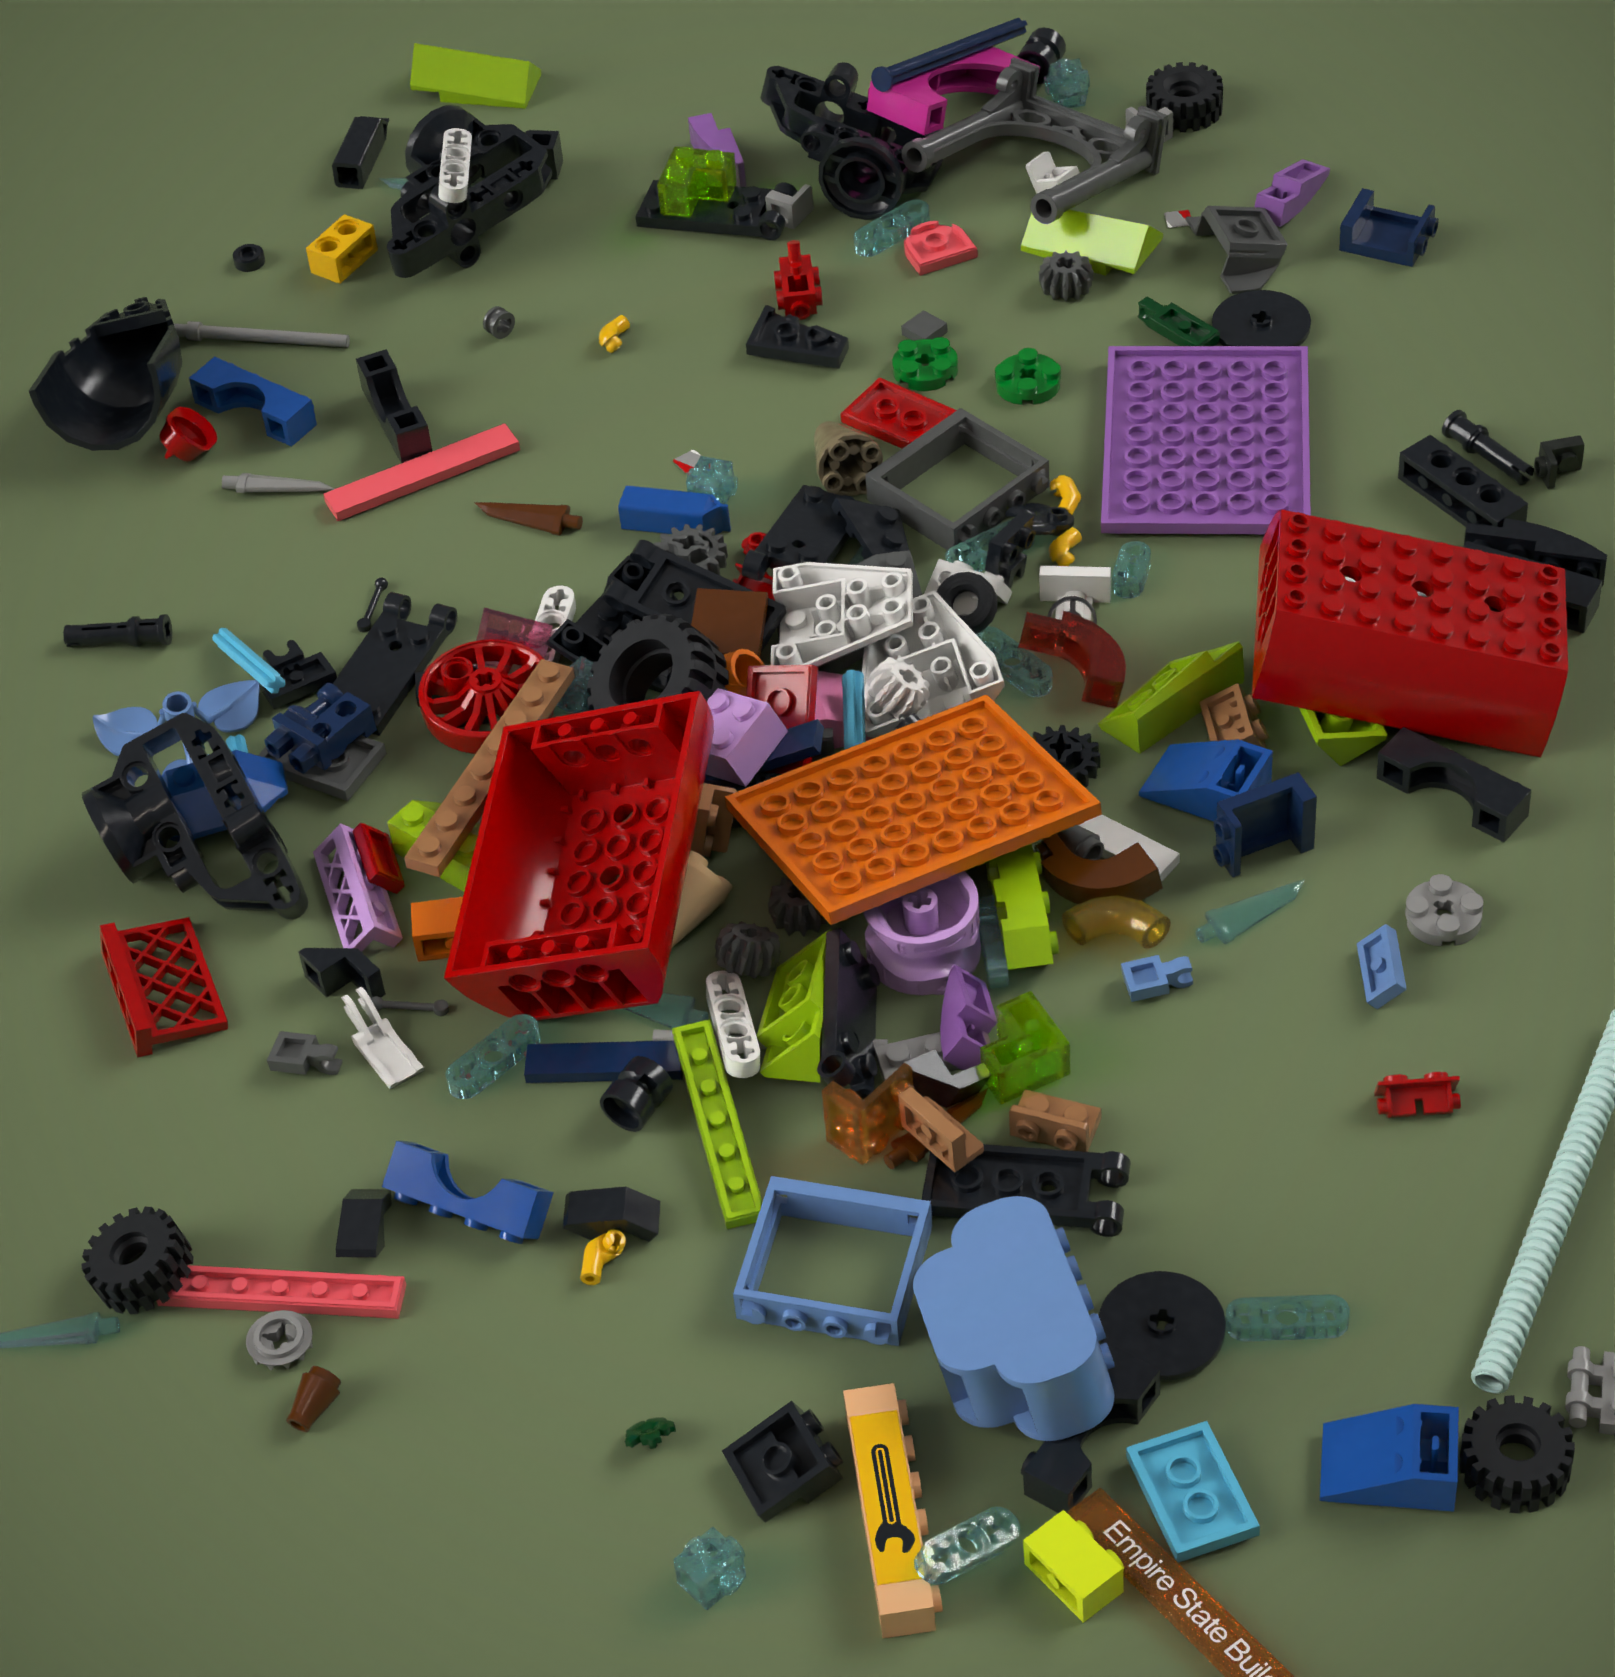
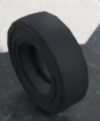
M959 572L946 578L938 587L937 593L952 609L955 598L959 594L973 592L977 595L978 605L976 610L967 616L958 615L977 634L985 630L993 621L997 612V595L993 586L983 576L972 572Z

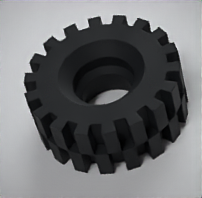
M1183 62L1176 63V67H1172L1170 64L1165 65L1164 71L1158 68L1154 71V76L1150 75L1146 84V107L1155 111L1164 107L1173 112V131L1175 128H1179L1180 132H1187L1188 128H1192L1194 132L1199 131L1200 126L1207 128L1211 126V121L1216 123L1219 120V116L1222 115V78L1220 75L1217 76V71L1214 69L1208 71V66L1203 64L1200 67H1196V63L1189 62V66H1183Z
M136 1207L129 1209V1216L123 1217L121 1213L113 1217L115 1222L112 1225L108 1226L104 1223L98 1229L101 1231V1235L99 1237L92 1235L88 1241L92 1249H84L82 1255L86 1261L81 1264L82 1271L85 1274L84 1277L109 1309L113 1307L117 1313L121 1314L124 1313L125 1309L130 1314H138L141 1306L146 1311L155 1308V1301L159 1299L162 1303L168 1301L170 1297L167 1293L172 1289L178 1292L183 1286L179 1281L180 1278H188L191 1270L187 1265L193 1264L194 1258L190 1252L192 1251L190 1243L170 1215L168 1216L161 1209L155 1212L153 1207H144L143 1212L140 1213ZM144 1252L137 1260L127 1264L133 1257Z
M1514 1395L1505 1396L1504 1404L1500 1405L1496 1398L1487 1401L1486 1411L1478 1406L1473 1411L1472 1419H1467L1464 1425V1433H1462L1459 1466L1461 1474L1465 1473V1484L1468 1489L1476 1486L1475 1496L1482 1502L1487 1496L1492 1498L1491 1507L1500 1510L1502 1503L1510 1505L1509 1513H1519L1520 1506L1527 1505L1529 1513L1535 1512L1539 1509L1540 1501L1548 1507L1555 1502L1556 1494L1561 1497L1566 1491L1567 1482L1569 1483L1575 1452V1442H1572V1430L1570 1426L1564 1428L1565 1418L1559 1412L1553 1417L1550 1416V1405L1542 1402L1540 1407L1537 1408L1533 1406L1534 1398L1524 1396L1523 1403H1515ZM1507 1443H1520L1532 1449L1535 1455L1528 1460H1513L1500 1452V1447Z

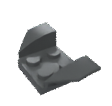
M1207 206L1201 213V216L1186 217V221L1195 236L1216 235L1228 256L1220 277L1230 293L1261 290L1279 266L1288 245L1265 208Z

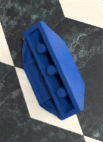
M239 750L232 751L264 812L270 809L278 798L282 799L288 794L285 769L282 762ZM194 763L164 772L162 777L173 797L171 801L183 816L194 839L227 830L222 822L223 818ZM236 795L232 799L238 810L242 806L241 800ZM173 836L169 840L179 842L180 836Z

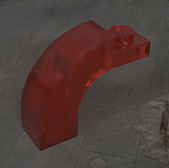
M1063 611L1061 620L1027 612L1018 648L1053 655L1070 662L1079 670L1084 680L1081 701L1115 709L1118 706L1125 681L1126 661L1121 648L1111 635L1092 621L1070 612Z

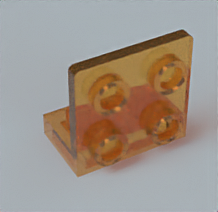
M904 1063L864 1100L855 1091L845 1089L836 1082L831 1081L822 1090L826 1141L861 1165L865 1164L873 1155L880 1154L887 1146L888 1141L900 1130H906L901 1123L898 1095L909 1087L914 1089L912 1067Z

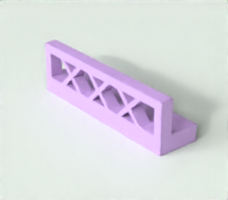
M340 823L313 851L343 948H358L362 952L373 940L394 948L403 937L386 889L368 882L352 832L354 829ZM336 848L333 861L330 863L328 855ZM341 871H344L341 888L338 889L337 885L341 875ZM352 897L353 902L350 908L349 915H346L349 898ZM358 923H361L363 931L354 940Z

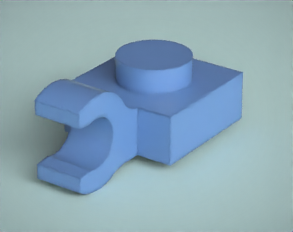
M1159 955L1121 963L1122 975L1131 1002L1169 994V984L1177 988L1193 985L1190 973L1192 966L1187 956L1178 957L1165 963H1161Z

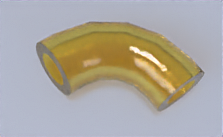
M1118 895L1092 898L1070 908L1062 914L1063 925L1067 933L1079 945H1085L1092 939L1102 935L1120 934L1129 936L1144 948L1150 949L1157 946L1166 937L1171 925L1168 917L1145 902Z

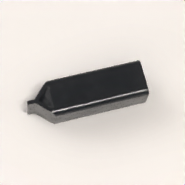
M354 117L332 163L334 182L337 187L364 188L385 143L389 118Z

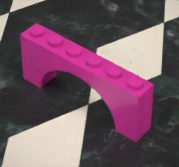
M990 47L894 84L891 89L885 92L878 91L871 81L868 89L867 110L917 133L926 135L943 129L948 99L940 95L955 92H980L996 95L1000 91L996 89L997 79L1000 73L1006 67H1009L1012 58L1015 57L1028 63L1031 62L998 48Z

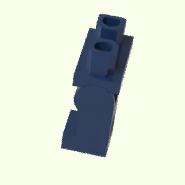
M326 683L317 692L318 700L308 707L303 708L292 705L288 707L284 714L279 712L272 718L275 730L264 740L267 751L270 755L279 759L291 750L292 752L288 755L290 764L302 774L315 765L325 771L332 765L331 760L341 756L347 745L357 737L362 735L367 738L377 730L370 704L349 692L343 694L334 684Z

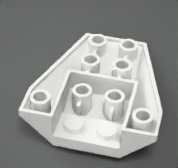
M815 562L773 568V596L776 602L785 605L787 613L780 622L779 644L771 645V665H815L821 667L913 626V573L909 568Z
M935 590L913 598V626L864 647L862 673L864 675L865 731L868 737L876 738L891 732L905 719L903 717L897 719L890 712L884 713V709L880 705H875V698L867 692L869 689L867 681L870 678V674L888 657L895 660L900 657L908 665L913 663L917 671L923 672L922 678L929 682L928 690L931 695L927 699V703L917 713L921 720L986 694L994 701L1005 687L994 653Z

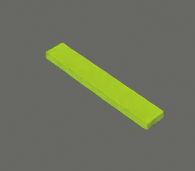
M710 1019L672 1028L674 1043L726 1229L756 1223L762 1205V1198Z

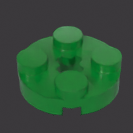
M944 337L915 341L906 339L898 344V350L893 356V375L899 383L900 379L908 383L909 389L916 391L937 390L946 386L945 380L951 376L953 379L957 376L958 356L956 351L950 346V341Z
M1023 348L1018 354L1006 358L995 367L997 393L1004 400L1013 404L1022 405V400H1033V405L1041 404L1052 399L1059 392L1061 380L1060 365L1052 358L1038 354V351L1034 348Z

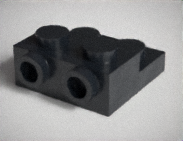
M793 1401L787 1403L722 1450L757 1515L765 1523L799 1498L809 1503L843 1479L837 1468L843 1463L841 1456L829 1441L823 1444L818 1434L824 1431L821 1422L811 1409L803 1412Z

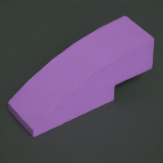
M712 113L688 117L690 142L702 162L728 183L734 186L746 187L744 161L731 129L718 130Z
M1304 159L1274 174L1271 187L1257 193L1255 207L1265 208L1275 225L1281 227L1295 217L1313 198L1328 177L1330 168Z
M954 965L949 973L942 1005L940 1025L943 1060L964 1071L980 1063L986 1065L994 1055L988 1033L997 1024V1019L986 982Z

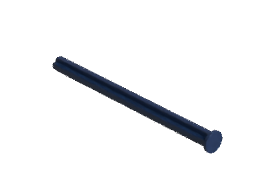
M1018 17L892 66L877 67L871 75L872 83L878 91H888L894 84L1024 35L1026 33L1025 26L1028 24L1026 20L1022 21Z

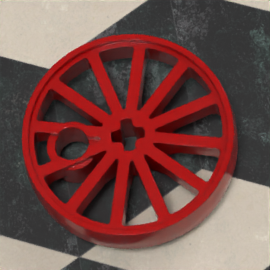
M498 639L468 642L443 653L429 665L419 684V704L428 730L444 745L461 752L476 754L497 724L496 714L502 717L539 661L545 659L525 645ZM485 662H499L496 669L485 667ZM472 664H477L478 669L473 671ZM513 664L522 666L508 675ZM432 695L444 696V697L435 698V699H432V698H431ZM554 710L548 718H552ZM448 713V714L445 715L444 717H438V716H436V715ZM488 716L491 731H478L485 717ZM468 720L464 729L456 728Z

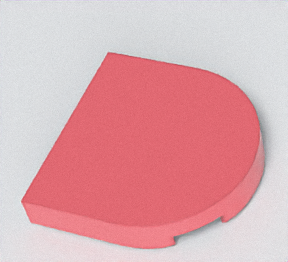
M939 221L924 222L913 227L910 230L911 234L904 240L905 256L920 276L978 257L977 247L964 230L955 224H952L951 227L939 225Z

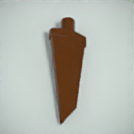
M474 502L489 517L542 530L552 535L560 536L565 528L580 530L583 524L582 516L569 514V505Z
M988 1088L946 1110V1112L962 1124L981 1108ZM908 1132L891 1142L894 1150L884 1156V1162L893 1170L906 1160L918 1162L930 1150Z

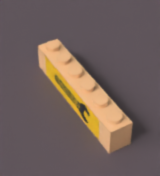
M894 1383L844 1390L846 1419L882 1638L936 1631L935 1613L943 1612L939 1585L930 1586L928 1574L936 1573L932 1546L923 1547L922 1536L929 1535L925 1508H916L915 1499L922 1498L919 1472H910L908 1463L916 1461L912 1435L904 1436L902 1426L909 1425L906 1400H897Z

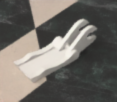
M362 987L356 989V992L361 997L358 999L361 1007L373 1023L369 1027L366 1026L353 1000L348 995L341 997L346 1004L344 1009L359 1031L351 1036L354 1045L389 1089L424 1071V1066L399 1038L388 1019H381L372 1000Z

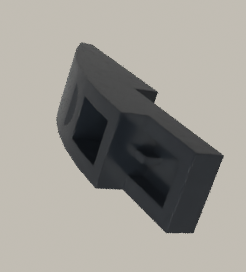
M1504 518L1503 527L1467 523L1464 544L1466 541L1544 564L1565 568L1568 571L1602 580V586L1604 584L1607 554L1579 538L1546 526Z

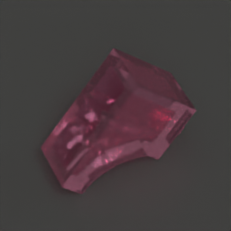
M484 607L475 641L487 639L512 641L533 649L545 658L548 650L546 643L551 636L553 625ZM498 661L485 662L486 666L497 667L499 664Z

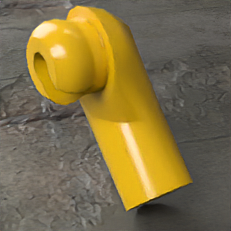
M619 315L600 330L599 343L602 347L605 346L609 353H614L620 348L622 340L618 336L630 328V323L625 316Z
M1059 475L1050 482V491L1056 489L1053 495L1062 497L1058 507L1068 510V513L1073 515L1081 500V494L1072 478L1066 475Z
M1069 528L1053 540L1049 546L1050 559L1052 562L1055 561L1058 566H1069L1075 561L1074 555L1069 550L1082 540L1081 533L1076 528Z
M616 1229L609 1230L586 1245L580 1275L583 1283L587 1285L600 1283L603 1265L622 1253L626 1245V1237L621 1231Z

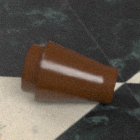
M312 1366L308 1373H303L291 1412L286 1419L287 1423L297 1430L309 1432L315 1421L339 1396L340 1379L330 1371L319 1366Z

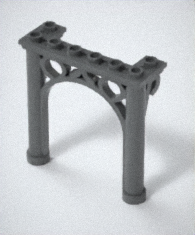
M1014 57L1011 59L1009 67H1006L997 79L996 89L1000 91L981 108V111L925 138H916L906 143L902 149V159L909 170L921 172L945 157L980 140L995 136L1032 137L1067 147L1084 157L1091 167L1033 196L1030 208L1034 218L1042 224H1050L1058 220L1064 212L1143 170L1155 175L1158 174L1168 115L1145 106L1138 107L1137 116L1130 119L1125 129L1036 96L1039 66Z

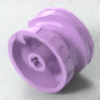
M965 871L863 912L869 923L865 931L867 962L869 964L872 963L876 967L880 982L898 992L911 995L935 994V990L940 989L941 986L944 985L946 987L950 970L954 965L972 974L980 961L981 942L978 892L973 880Z

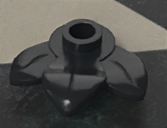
M1027 503L1026 506L1015 505L1005 512V516L1016 517L1022 510L1035 515L1032 528L1035 530V535L1060 536L1074 525V516L1068 513V510L1065 508L1050 507L1040 503Z

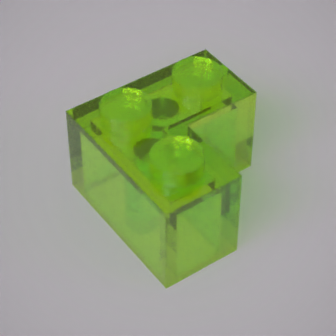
M674 147L657 183L660 213L691 217L699 199L729 202L737 185L734 153L722 152L720 150Z
M1032 991L996 1005L997 1036L999 1039L980 1047L981 1063L985 1064L992 1075L986 1085L1000 1105L1022 1096L1025 1089L1034 1091L1071 1074L1070 1043Z

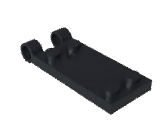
M666 179L653 180L635 216L637 227L755 236L763 237L767 240H776L781 236L785 227V219L776 211L766 210L765 196L771 190L793 197L797 193V189L786 182L777 184L774 189H767L755 186L741 187L677 182ZM766 223H772L777 228H771Z
M803 485L755 551H748L742 566V576L761 581L768 568L773 569L805 562L832 563L850 536L845 530L847 522L843 516H836L831 506L836 497L854 501L858 500L851 496H841L824 491L817 486Z
M639 540L631 552L630 558L634 563L641 565L643 569L650 571L638 591L629 588L619 581H612L603 594V599L609 606L620 612L629 611L642 618L654 614L658 616L669 614L674 615L676 618H682L691 625L697 588L738 591L752 590L667 552L647 540ZM676 592L684 594L681 600L674 601L671 599L672 595ZM770 598L768 599L761 652L787 613L785 605Z
M390 592L386 596L383 612L333 682L343 694L349 692L371 705L377 728L372 734L381 735L414 686L415 673L425 670L448 634L452 633L457 622L456 608L437 603L431 610L429 624L424 626L406 621L411 611V598L409 596Z
M838 928L826 932L822 1052L817 1071L830 1088L839 1089L849 1084L850 1095L846 1102L847 1108L859 1122L869 1123L877 1119L884 1109L883 1100L874 1090V1076L877 1075L878 1069L875 1061L873 1040L876 1038V1001L880 977L876 967L872 963L869 964L863 957L857 943L854 940L850 941L842 929Z
M983 1144V1153L954 1172L930 1151L921 1200L931 1201L932 1216L962 1218L966 1213L978 1206L1005 1197L1022 1196L1040 1202L1047 1209L1053 1225L1090 1228L1095 1234L1104 1237H1113L1122 1231L1123 1207L1109 1200L1091 1202L1089 1201L1092 1179H1097L1102 1185L1111 1188L1122 1187L1128 1183L1131 1161L1123 1153L1115 1151L1095 1153ZM1051 1185L1056 1188L1055 1190L1049 1192L1041 1190L1044 1186Z

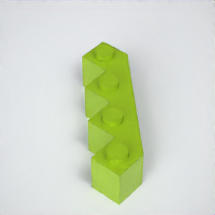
M1031 843L1014 852H1009L985 862L988 888L992 890L996 927L1000 931L1004 968L1007 970L1054 964L1053 955L1059 954L1056 931L1050 932L1047 914H1050L1048 891L1041 890L1038 876L1042 874L1040 853L1033 852Z

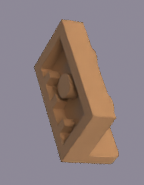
M1239 683L1199 702L1210 741L1239 739L1267 749L1264 740L1268 739L1269 735L1265 725L1257 717V714L1261 713L1259 703L1255 698H1252V693L1247 695Z
M704 783L691 851L705 857H711L712 851L727 852L733 815L726 809L725 796L737 792L736 789Z
M912 1087L898 1095L902 1126L952 1171H958L984 1152L983 1143L929 1097H922Z
M1026 1089L1018 1106L1012 1105L1009 1111L1011 1136L1019 1137L1024 1141H1035L1068 1151L1088 1152L1101 1120V1108Z

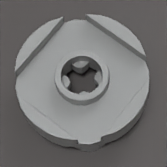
M1444 874L1434 875L1428 882L1416 886L1407 896L1405 908L1407 927L1412 935L1429 945L1442 946V941H1455V945L1464 944L1473 939L1480 931L1484 900L1482 896L1467 885L1453 881ZM1437 910H1448L1452 915L1444 913L1440 916L1437 915Z

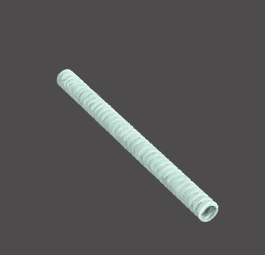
M1615 1009L1610 1014V1019L1607 1022L1603 1037L1600 1040L1596 1055L1593 1058L1589 1073L1579 1094L1578 1102L1575 1104L1571 1120L1568 1122L1567 1130L1564 1133L1560 1148L1549 1171L1545 1187L1542 1189L1541 1197L1530 1220V1226L1526 1230V1236L1523 1238L1522 1246L1511 1269V1274L1507 1279V1285L1504 1287L1503 1295L1500 1297L1499 1306L1495 1310V1316L1492 1318L1491 1326L1488 1328L1487 1336L1483 1341V1347L1480 1349L1479 1357L1476 1359L1475 1368L1471 1372L1473 1383L1489 1393H1504L1509 1387L1514 1369L1525 1345V1340L1529 1335V1329L1532 1327L1533 1318L1536 1316L1537 1308L1541 1303V1298L1552 1274L1556 1258L1560 1253L1564 1237L1571 1224V1218L1574 1216L1575 1208L1582 1195V1189L1585 1187L1586 1179L1593 1166V1160L1596 1158L1597 1150L1600 1147V1142L1603 1139L1611 1113L1614 1110Z

